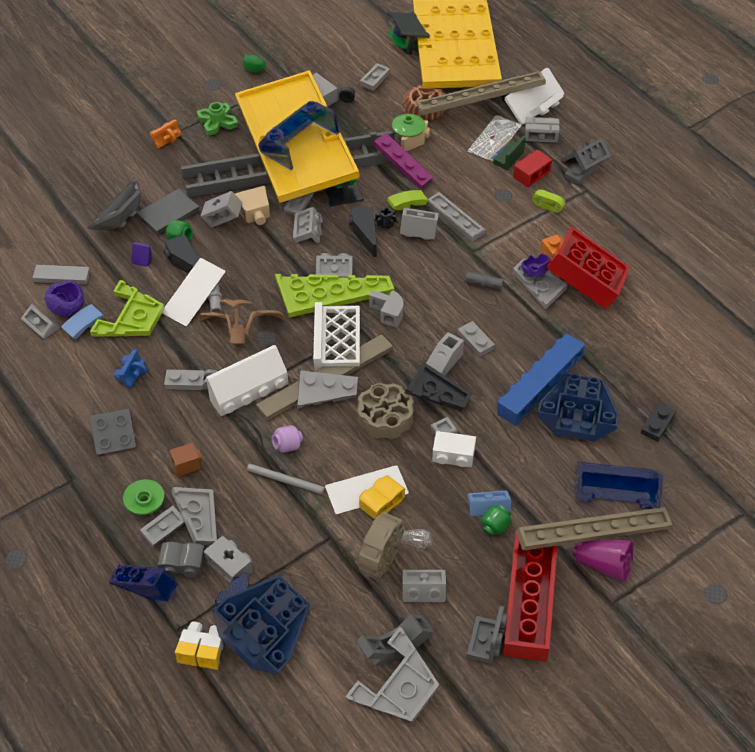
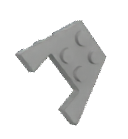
M399 627L387 643L405 658L383 687L375 694L361 682L357 681L345 697L350 701L413 723L440 685L403 629Z

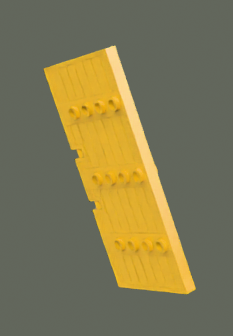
M412 0L414 13L426 32L430 34V38L417 37L423 89L477 87L502 80L487 0Z
M310 70L235 93L236 100L279 203L360 178L359 170L341 133H339L329 109H327V104Z

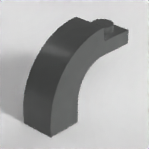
M410 614L391 632L382 636L362 635L357 640V643L365 657L371 659L375 665H384L404 657L387 643L399 627L403 629L415 649L422 645L434 631L423 615Z

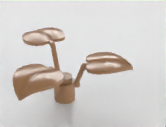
M240 299L220 300V303L223 305L235 306V324L233 327L230 321L232 315L206 312L201 313L199 322L212 317L226 319L229 327L230 344H245V334H248L255 316H274L284 321L283 313L276 310L253 311L244 329V325H239L238 305L250 306L252 302Z

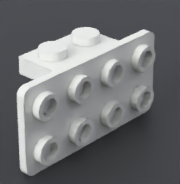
M549 68L541 71L546 79V85L510 93L505 97L506 103L522 125L525 124L526 117L546 114L549 111V107H555L560 103L558 100L564 97L562 88Z

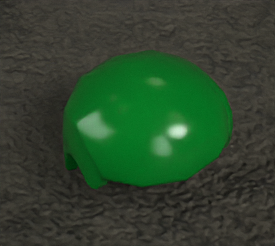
M245 54L242 64L247 72L258 74L265 69L266 60L263 61L258 56H247Z

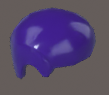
M540 253L536 258L530 255L527 260H523L521 268L524 274L529 277H542L549 270L546 267L550 258L544 253Z

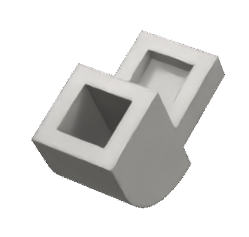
M372 290L369 295V307L380 311L382 324L398 328L403 319L402 297L395 291H391L390 295H386Z

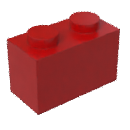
M537 149L514 165L513 178L528 188L551 172L552 159Z

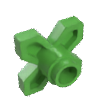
M214 102L210 104L208 109L205 108L197 111L199 121L205 123L204 130L208 136L217 134L220 127L229 130L238 127L236 117L230 115L231 111L228 103Z

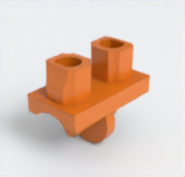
M175 119L150 132L151 139L158 149L169 142H175L176 138L182 135L178 128V122Z

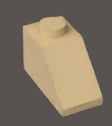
M424 120L425 129L420 135L401 138V147L406 152L423 145L426 138H429L431 129L428 128V121Z

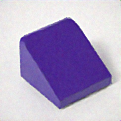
M133 242L132 264L149 266L153 258L150 245Z

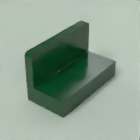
M522 136L517 142L510 140L493 159V164L508 170L525 152L526 137Z

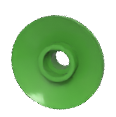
M402 114L393 120L392 129L399 136L415 137L424 131L425 122L418 115Z
M144 479L136 481L129 485L123 494V502L126 509L137 515L153 513L164 501L163 488L153 480Z

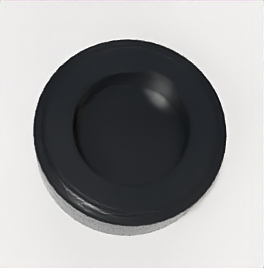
M347 86L342 87L339 92L340 100L346 103L352 102L355 98L354 89Z

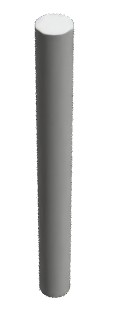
M250 463L247 467V471L321 495L324 492L323 486Z

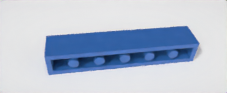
M567 333L562 338L557 339L554 346L550 350L548 349L543 357L533 364L531 370L528 373L525 372L521 376L520 381L517 384L514 383L510 387L509 392L498 399L497 414L516 426L583 357L585 344Z

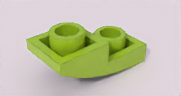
M412 190L394 194L388 197L387 201L394 210L401 211L404 208H410L411 205H426L428 199L421 190Z

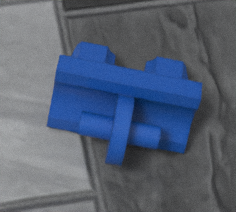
M132 350L130 355H124L121 360L122 369H116L113 374L117 382H123L127 388H132L139 375L143 376L147 373L146 362L139 356L138 350Z

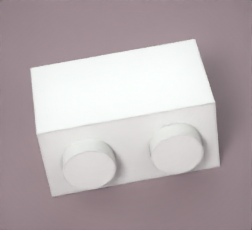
M436 431L432 462L472 467L476 436Z

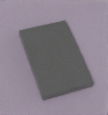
M178 188L138 211L137 217L154 233L159 235L166 231L171 221H183L200 211L195 202Z

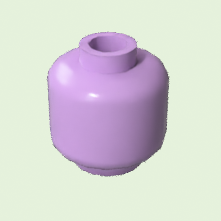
M293 425L277 428L272 435L273 447L281 453L297 450L303 440L301 431H298Z

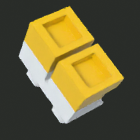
M191 622L187 630L183 629L175 650L177 663L197 666L198 663L199 667L218 670L219 658L224 645L218 636L216 626H211L209 633H203L202 624Z

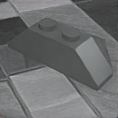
M134 179L129 182L93 219L87 228L91 230L113 231L116 228L121 229L127 223L125 220L133 217L137 213L135 209L140 205L141 191L138 181Z

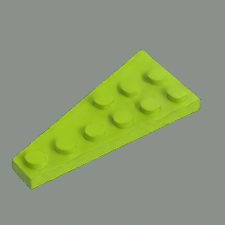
M275 274V279L289 318L315 312V302H322L323 306H342L368 300L372 290L386 295H390L391 291H394V286L389 276L367 275L365 278H355V275L338 277V275L310 274L308 277H298V274H291V277L281 276V274Z

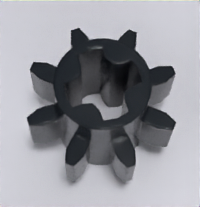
M389 207L379 209V213L375 214L377 226L384 229L393 227V223L397 222L395 210Z

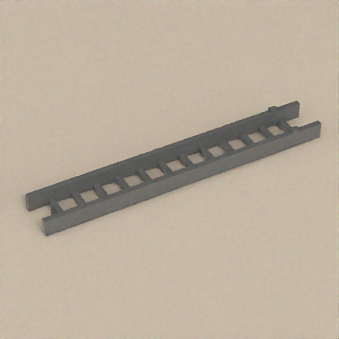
M393 130L380 133L370 132L368 135L345 138L344 141L349 152L352 149L361 148L363 155L352 156L357 168L391 162L379 150L368 154L366 147L374 146V141L385 133L395 141V132ZM259 153L181 166L183 179L198 176L197 184L186 185L188 197L269 184L271 181L267 172L255 174L252 167L264 165ZM247 168L249 175L237 176L236 169ZM231 171L232 178L220 179L219 172ZM214 173L216 180L203 181L202 175Z

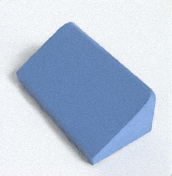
M508 491L467 494L471 516L484 515L490 506L497 505L505 507L511 513V499Z

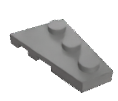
M524 258L513 268V274L536 300L547 309L567 289L568 284L548 272L538 278L525 275L521 268V263L523 260H526Z
M301 370L297 408H303L305 405L311 404L319 405L321 402H335L356 398L358 377Z

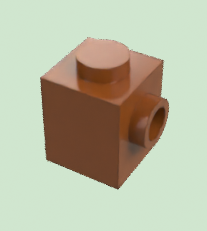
M193 443L170 450L171 460L178 477L201 469L199 461H202V456L199 449L195 450Z

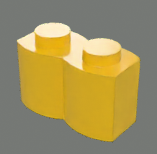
M388 475L378 478L373 487L364 490L360 494L359 507L375 519L383 512L388 513L405 498V488Z

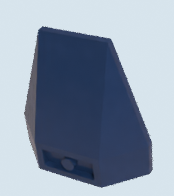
M565 374L540 401L537 414L554 435L593 442L616 430L619 417L604 380L596 377L579 376L578 374Z
M277 575L227 596L212 611L219 638L250 668L277 674L291 659L310 604L280 575Z

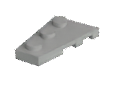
M173 487L172 495L193 542L206 546L212 545L217 541L213 490Z

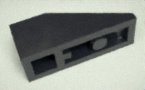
M373 207L352 208V215H349V226H353V233L373 257H377Z
M185 234L165 241L166 249H164V254L167 260L170 259L174 266L189 274L199 258Z

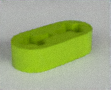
M537 190L532 197V201L536 206L555 213L561 212L565 206V200L562 197L544 190Z

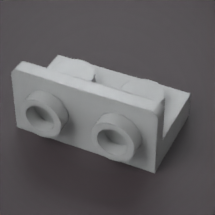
M314 207L295 213L293 239L296 243L309 238H313L316 243L320 242V235H322L321 223L323 220L321 214L317 213Z
M323 253L321 256H316V275L348 277V275H352L353 257L346 253H341L338 256Z
M403 570V602L446 601L445 570Z

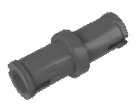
M467 271L465 282L478 284L483 288L487 286L501 290L503 278L487 276V273L478 274Z

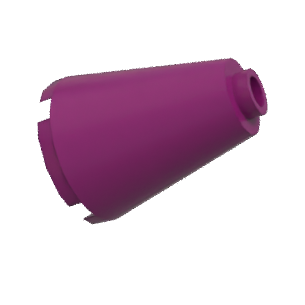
M630 540L579 542L574 546L573 556L576 557L577 562L619 582H626L631 571L629 567L630 560L633 561L634 542Z

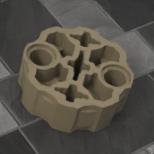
M377 383L371 385L370 389L362 392L358 398L357 421L360 428L366 430L369 436L376 439L388 438L391 440L400 437L413 424L414 401L412 396L404 393L405 391L402 386L397 384L386 385Z
M385 512L375 518L365 536L359 554L358 563L360 570L378 578L386 574L399 550L405 529L404 520Z

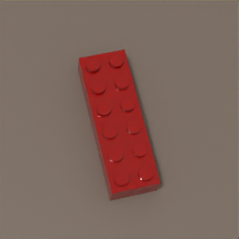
M516 532L503 656L547 662L550 648L557 546L523 550Z

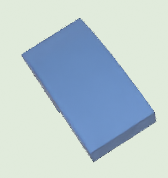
M91 304L73 315L61 327L76 340L88 327L92 329L96 320H101L104 315Z

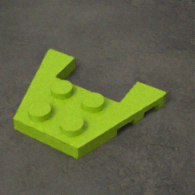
M120 280L113 291L114 296L128 299V302L116 323L97 319L90 330L91 336H150L164 311V304L147 294H141L137 288L129 287L125 281Z

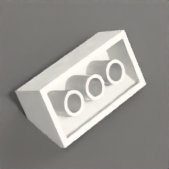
M273 345L207 376L210 401L220 416H223L287 385L288 373L277 347Z

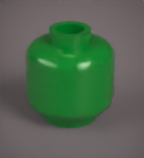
M173 220L166 228V235L169 240L185 234L189 241L193 235L190 224L185 221Z
M501 505L490 506L481 518V523L484 526L483 531L490 536L494 534L498 536L503 535L512 522L511 513Z

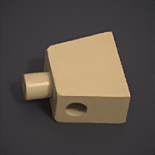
M265 186L235 193L242 201L239 214L245 222H256L257 225H263L266 222V218L270 216Z

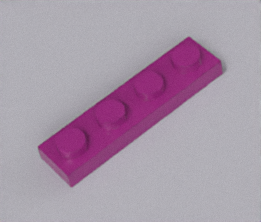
M387 133L374 141L373 145L419 189H422L432 181L433 176Z

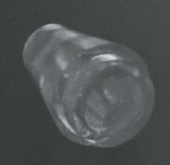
M427 528L404 530L401 542L422 549L430 548L433 542V532L428 531Z

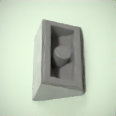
M33 304L30 305L21 317V320L43 339L61 327Z

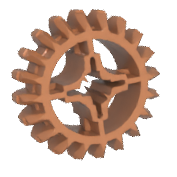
M420 85L417 88L412 87V90H408V93L404 96L403 105L405 112L418 115L426 121L429 119L433 121V118L438 119L439 116H443L446 110L421 115L416 102L445 95V93L442 92V89L438 88L423 89V86Z

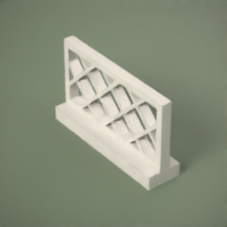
M315 302L314 371L322 367L360 366V306H323L322 302ZM356 312V315L352 318L347 317L345 314ZM335 313L337 315L331 319L326 314ZM340 318L346 321L341 326L336 323ZM331 325L337 328L332 333L327 330ZM352 325L356 329L349 332L345 328ZM340 332L346 335L341 340L336 337ZM331 339L336 342L332 347L326 344ZM349 339L356 342L351 347L345 344ZM340 346L346 349L342 354L335 351ZM331 353L336 356L334 360H326V357ZM351 353L356 357V360H347L345 357Z

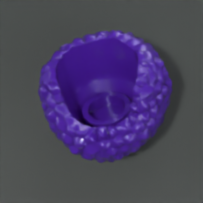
M74 281L58 282L51 285L46 290L44 297L48 309L60 317L73 316L80 311L85 301L81 286Z

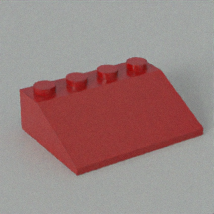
M571 226L546 268L565 280L567 284L578 289L583 295L594 300L596 304L607 309L619 296L630 266Z

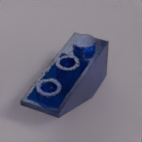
M118 565L108 581L114 586L157 601H168L178 585L164 568Z

